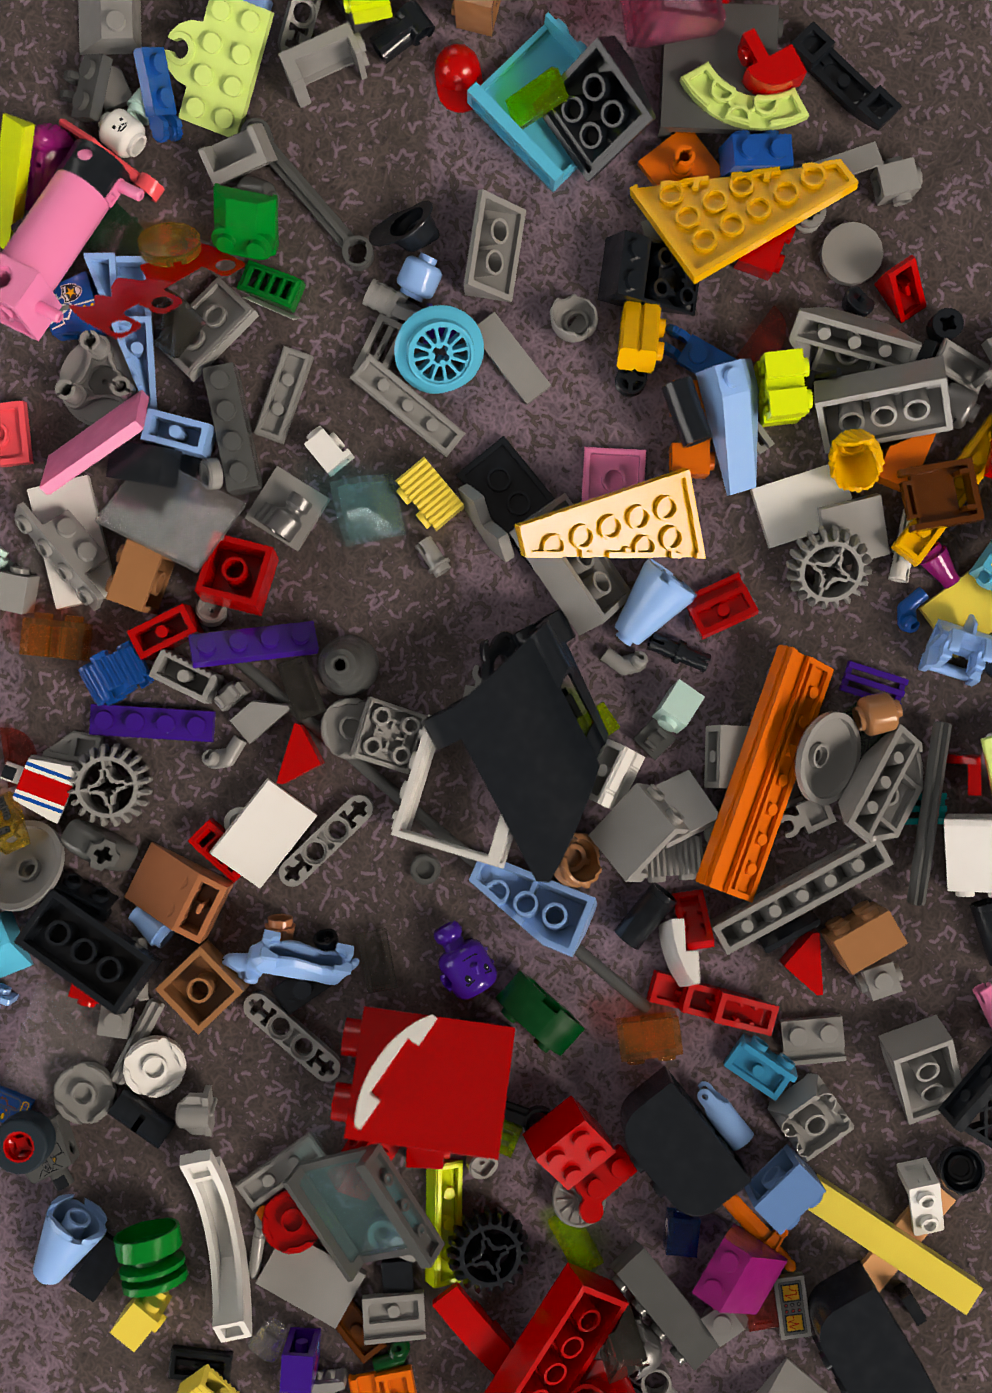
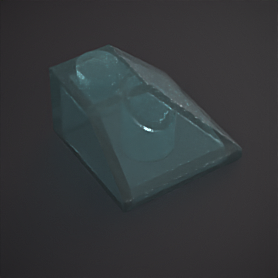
M394 474L362 475L329 482L337 519L346 547L406 535L400 502L396 493L397 488Z

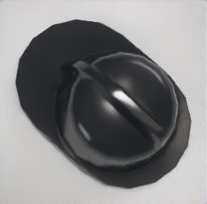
M429 200L422 201L411 208L390 215L372 229L369 235L370 243L378 247L396 243L408 252H415L436 241L440 233L431 216L432 203Z

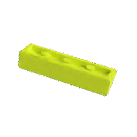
M3 113L0 135V247L2 249L5 248L23 221L35 130L34 123L7 113Z
M444 1160L443 1169H426V1215L445 1243L432 1267L425 1268V1282L434 1289L452 1285L457 1281L454 1272L449 1268L448 1262L450 1258L447 1257L446 1249L451 1247L448 1243V1236L456 1235L453 1231L454 1224L462 1226L463 1160ZM454 1169H455V1190H454Z

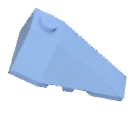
M477 861L469 878L470 883L543 946L573 957L583 940L597 907L595 897L552 880L549 883L537 882L532 872L507 862L504 869Z

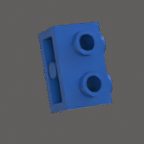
M747 130L736 131L718 149L720 177H729L731 172H751L754 169L780 166V170L791 169L794 166L791 134H779L777 130L765 131L761 134H750Z

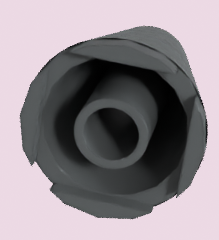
M344 635L331 640L322 649L318 659V673L321 681L330 691L340 696L351 697L364 693L374 684L379 672L378 655L374 648L366 640L353 635ZM342 659L346 662V668L343 671L340 670Z

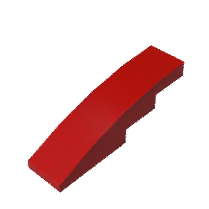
M655 969L646 997L651 1003L676 1008L683 1013L708 1018L714 1023L772 1036L780 1007L755 997L703 982L692 986L679 987L672 974Z
M456 1281L433 1299L432 1306L469 1350L496 1375L515 1344L498 1322L490 1318L477 1300L473 1302L458 1281Z

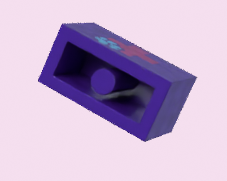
M290 1328L281 1355L279 1393H312L319 1368L321 1329Z

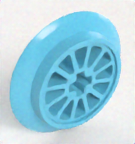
M446 305L426 307L410 316L400 328L394 346L395 362L402 377L414 388L430 394L449 392L468 383L479 370L484 355V341L476 322L462 310ZM446 327L443 336L439 337L438 328ZM434 329L435 338L431 339L426 332ZM451 330L457 331V333L448 340ZM423 336L429 344L420 343L418 340ZM461 338H464L465 343L455 345ZM444 345L447 354L445 356L439 355L435 358L436 355L433 349L435 347L441 349ZM418 348L426 352L414 354V349ZM466 351L465 356L455 354L457 352ZM425 360L420 366H417L415 363L416 361ZM451 360L462 362V364L457 368ZM432 365L430 373H424V371ZM449 365L454 372L447 375L445 366ZM441 366L442 376L435 377L438 367Z

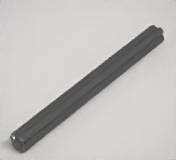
M935 721L932 726L907 894V902L916 906H924L926 903L952 728L951 724L947 722Z

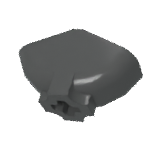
M80 819L69 822L60 839L62 845L67 850L88 861L90 867L99 871L103 869L116 872L127 871L132 867L138 855V848L134 843L105 827Z

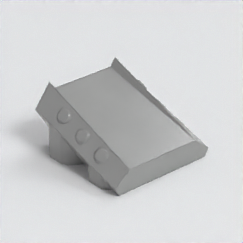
M806 1074L803 1079L781 1093L776 1101L773 1099L769 1101L768 1111L798 1154L806 1162L854 1130V1124L818 1074Z

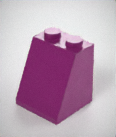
M734 1223L724 1236L692 1293L719 1313L757 1315L788 1259Z

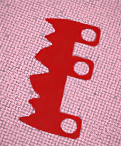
M186 241V244L190 246L188 247L189 251L187 253H170L172 262L156 261L140 265L146 280L117 278L111 286L112 296L95 295L94 306L80 307L69 305V308L87 324L113 338L121 339L141 328L140 322L123 314V312L140 304L157 314L167 313L182 304L181 298L164 290L168 286L201 267L221 276H229L243 268L245 263L227 253L219 251L213 246ZM222 260H231L236 264L235 268L228 271L219 270L215 265ZM157 297H169L173 300L172 305L166 308H156L152 305V301ZM116 321H127L131 324V328L126 332L116 333L110 330V325Z

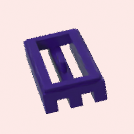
M848 661L839 691L861 698L872 695L871 693L847 686L848 682L852 681L895 695L894 700L897 699L900 702L901 698L905 695L904 689L908 685L909 680ZM854 669L898 683V688L896 689L852 675V670Z

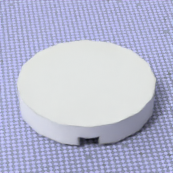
M151 1035L142 1038L130 1047L124 1057L123 1074L126 1084L133 1092L139 1095L143 1094L157 1098L169 1094L180 1085L186 1071V1059L183 1049L175 1040L166 1036Z

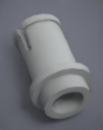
M431 536L421 540L415 546L429 566L428 572L434 574L436 578L451 568L449 565L450 559L443 556Z

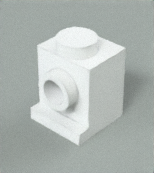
M321 426L312 430L307 436L308 441L304 443L330 477L355 458L348 448L342 452L341 450L345 445L334 432L328 435Z

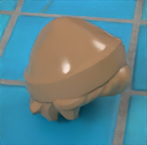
M574 833L554 874L556 879L567 887H584L589 889L591 883L597 881L599 874L602 872L599 861V848L588 834Z

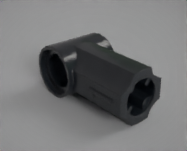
M412 0L404 4L397 11L392 22L369 39L375 52L387 64L412 44L419 46L421 44L420 40L426 36L431 37L435 31V26L417 1Z

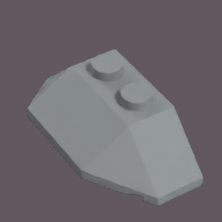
M830 307L799 308L789 335V342L794 349L803 348V356L808 358L810 370L824 372L840 367L841 375L834 377L914 362L922 346L921 342L887 323Z
M898 724L895 730L888 732L863 755L838 801L844 824L866 843L898 838L923 790V764L920 754L923 752L922 742L901 724Z

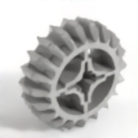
M832 525L829 533H827L824 526H819L818 535L815 536L812 531H807L806 534L809 540L804 542L799 538L796 542L800 549H790L789 553L794 559L786 561L787 568L791 569L786 573V577L789 581H792L790 584L792 591H798V598L801 601L807 599L809 606L813 607L819 601L821 609L825 610L828 603L831 602L833 607L838 609L839 600L843 599L846 604H850L851 599L849 595L853 593L855 596H860L861 592L858 586H868V581L863 576L872 574V569L867 566L872 562V557L869 554H865L869 548L865 543H860V536L858 534L851 536V531L848 528H844L839 533L838 527ZM829 547L824 553L815 554L820 549ZM845 549L849 550L852 554L851 570H847L842 565L844 559L842 554ZM807 564L811 565L812 569L816 571L813 585L805 580ZM832 564L835 566V568H833V569L827 568L825 571H824V569L822 568V567H825V566H826V567H831ZM836 581H842L838 585L830 587L832 583Z
M107 743L100 745L99 751L95 747L88 749L89 756L81 754L78 757L81 764L72 765L71 769L77 774V778L67 779V781L75 784L67 793L77 795V798L71 801V805H82L83 808L78 812L80 816L87 812L91 813L88 820L90 823L95 822L100 817V825L102 827L107 826L110 820L112 825L117 827L121 824V819L125 823H129L132 821V814L137 817L141 815L142 810L140 806L146 807L150 801L142 795H151L153 793L152 788L144 786V784L152 782L153 777L143 776V772L149 769V765L146 764L139 767L137 763L141 761L142 756L138 754L133 759L130 758L132 748H126L121 754L120 744H114L110 751ZM101 761L102 769L99 770L100 776L98 781L88 783L91 769L97 762ZM112 762L122 765L131 776L120 775L117 772L116 765H112ZM108 780L110 783L121 784L113 790L111 787L100 786ZM128 787H134L129 803L125 807L119 808L118 802L121 800V791ZM91 794L100 795L104 800L105 806H108V808L98 804Z

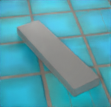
M368 353L349 377L445 458H447L466 434L370 353Z

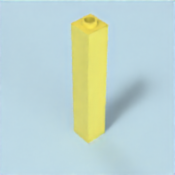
M817 1174L826 1192L823 1194L820 1203L814 1208H808L809 1211L965 1315L968 1314L983 1290L982 1286L972 1275Z

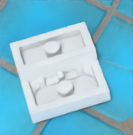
M670 919L659 924V938L663 955L679 987L700 984L699 951H686L684 919Z

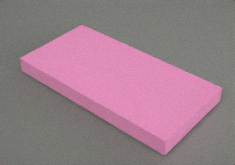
M140 390L48 456L39 488L47 495L52 494L144 429L149 396L143 390Z

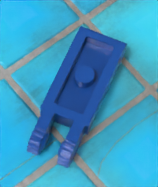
M140 47L134 49L133 54L145 113L149 120L153 138L160 143L167 141V139L173 142L181 140L183 138L182 121L176 115L177 111L164 47Z
M670 324L666 329L667 334L686 345L683 351L680 352L671 344L664 342L663 354L676 360V364L694 374L719 364L737 360L697 336L690 335L687 331L676 325Z

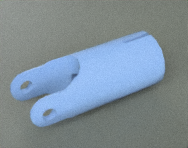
M700 1082L698 1084L700 1091L697 1094V1099L704 1107L708 1120L733 1151L741 1149L753 1138V1131L731 1103L717 1092L709 1082Z

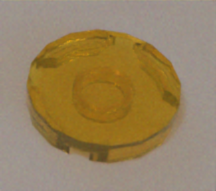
M159 223L148 227L138 237V248L144 261L155 266L172 267L174 266L173 262L179 261L182 262V265L190 263L198 257L202 250L200 233L194 227L184 223Z

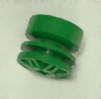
M166 1217L135 1223L118 1232L113 1238L117 1261L124 1264L119 1270L121 1280H123L121 1286L125 1296L130 1298L154 1296L179 1286L187 1279L189 1274L184 1263L186 1257L183 1251L178 1250L183 1243L178 1219Z

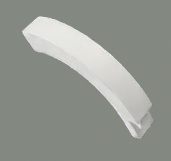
M211 1149L197 1150L193 1153L180 1155L179 1167L196 1199L207 1241L213 1297L212 1328L221 1343L252 1337V1303L247 1253L235 1195L221 1156L215 1157Z

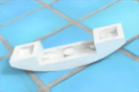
M434 1015L422 1018L403 1030L389 1043L373 1064L365 1079L357 1102L355 1127L359 1130L381 1101L371 1091L407 1039H410L418 1046L438 1019Z

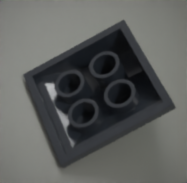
M615 35L597 37L534 104L587 182L592 181L656 119L635 65Z

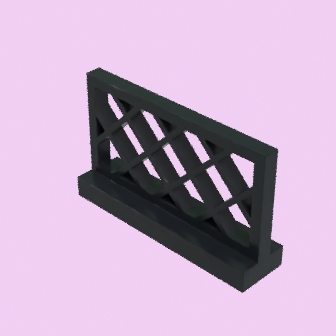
M992 1046L938 1108L954 1129L961 1133L963 1131L990 1148H992V1138L988 1137V1128L992 1127V1118H988V1110L992 1109V1100H990L992 1098ZM980 1112V1121L971 1123Z

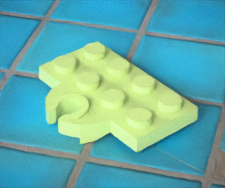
M209 0L203 21L188 20L179 23L169 33L168 37L176 42L185 40L188 45V52L183 58H178L174 51L165 50L169 71L177 81L186 86L179 113L180 119L226 137L240 133V129L246 119L274 17L272 11L243 0Z

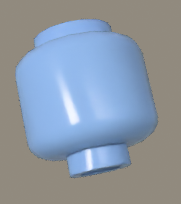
M420 252L419 257L408 256L397 277V283L401 286L400 292L421 303L423 298L431 299L442 278L441 270L435 267L438 260Z

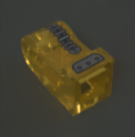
M11 791L0 795V851L5 855L31 844L22 808L18 802L12 799L14 793ZM14 836L17 838L12 843L7 842V839Z

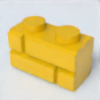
M626 301L624 303L620 321L616 365L618 369L629 371L636 369L637 372L652 373L656 361H662L664 342H660L659 338L664 337L666 319L660 318V305L650 303L642 305L641 302Z

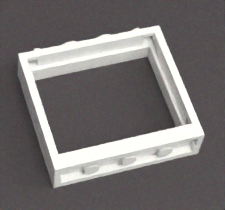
M423 726L422 729H419L418 738L420 739L418 750L412 753L409 761L411 772L408 781L403 782L400 790L402 801L399 811L396 810L392 816L394 821L391 827L393 829L391 835L504 869L513 836L502 815H500L489 854L410 831L436 750Z

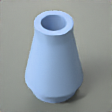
M138 906L128 917L151 946L155 945L158 948H162L175 933Z

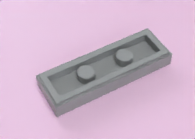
M495 312L478 324L484 341L485 353L526 406L551 387L549 381Z
M283 346L253 432L255 435L284 445L314 359L312 355Z
M309 1131L236 1182L235 1187L251 1210H254L285 1188L283 1182L299 1162L327 1156L328 1154L313 1132Z

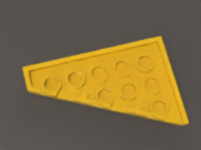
M841 159L826 160L823 163H802L801 168L780 170V166L754 169L751 172H731L729 177L709 179V175L683 178L680 181H660V185L638 188V184L630 187V196L691 281L696 284L857 190L859 181Z

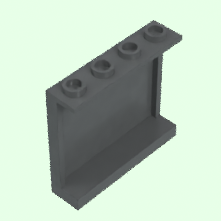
M690 1L665 2L662 19L657 138H669L671 132L732 134L736 131L746 130L723 123L706 113L690 98L679 80L684 74L709 61L715 72L724 81L735 87L736 91L756 96L749 92L741 82L748 67H743L738 58V45L742 34L755 28L769 56L781 50L777 49V42L782 37L784 21L783 18H779V5L722 4ZM747 130V131L750 132V134H761V133L765 132V131Z

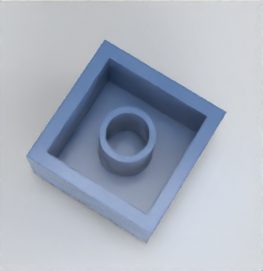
M788 1144L751 1178L752 1181L744 1187L754 1209L780 1235L786 1230L793 1229L798 1224L800 1216L808 1208L817 1206L826 1192L813 1169Z

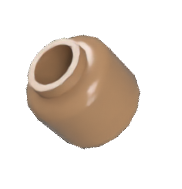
M879 692L858 699L856 707L852 710V715L860 732L864 731L869 736H875L895 730L898 727L899 718L903 716V710L897 699L894 700L886 692Z

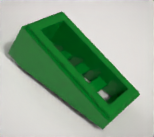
M249 260L237 289L294 314L306 285L303 280ZM256 270L259 274L253 287L248 286L253 271ZM265 275L270 278L264 291L259 290ZM279 280L280 284L275 295L270 294L275 281ZM286 284H288L291 287L286 296V299L281 298V296L286 287Z

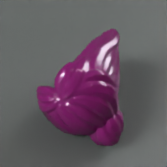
M42 123L35 125L25 209L27 211L31 210L55 175V170L75 142L70 133L62 129L58 124Z

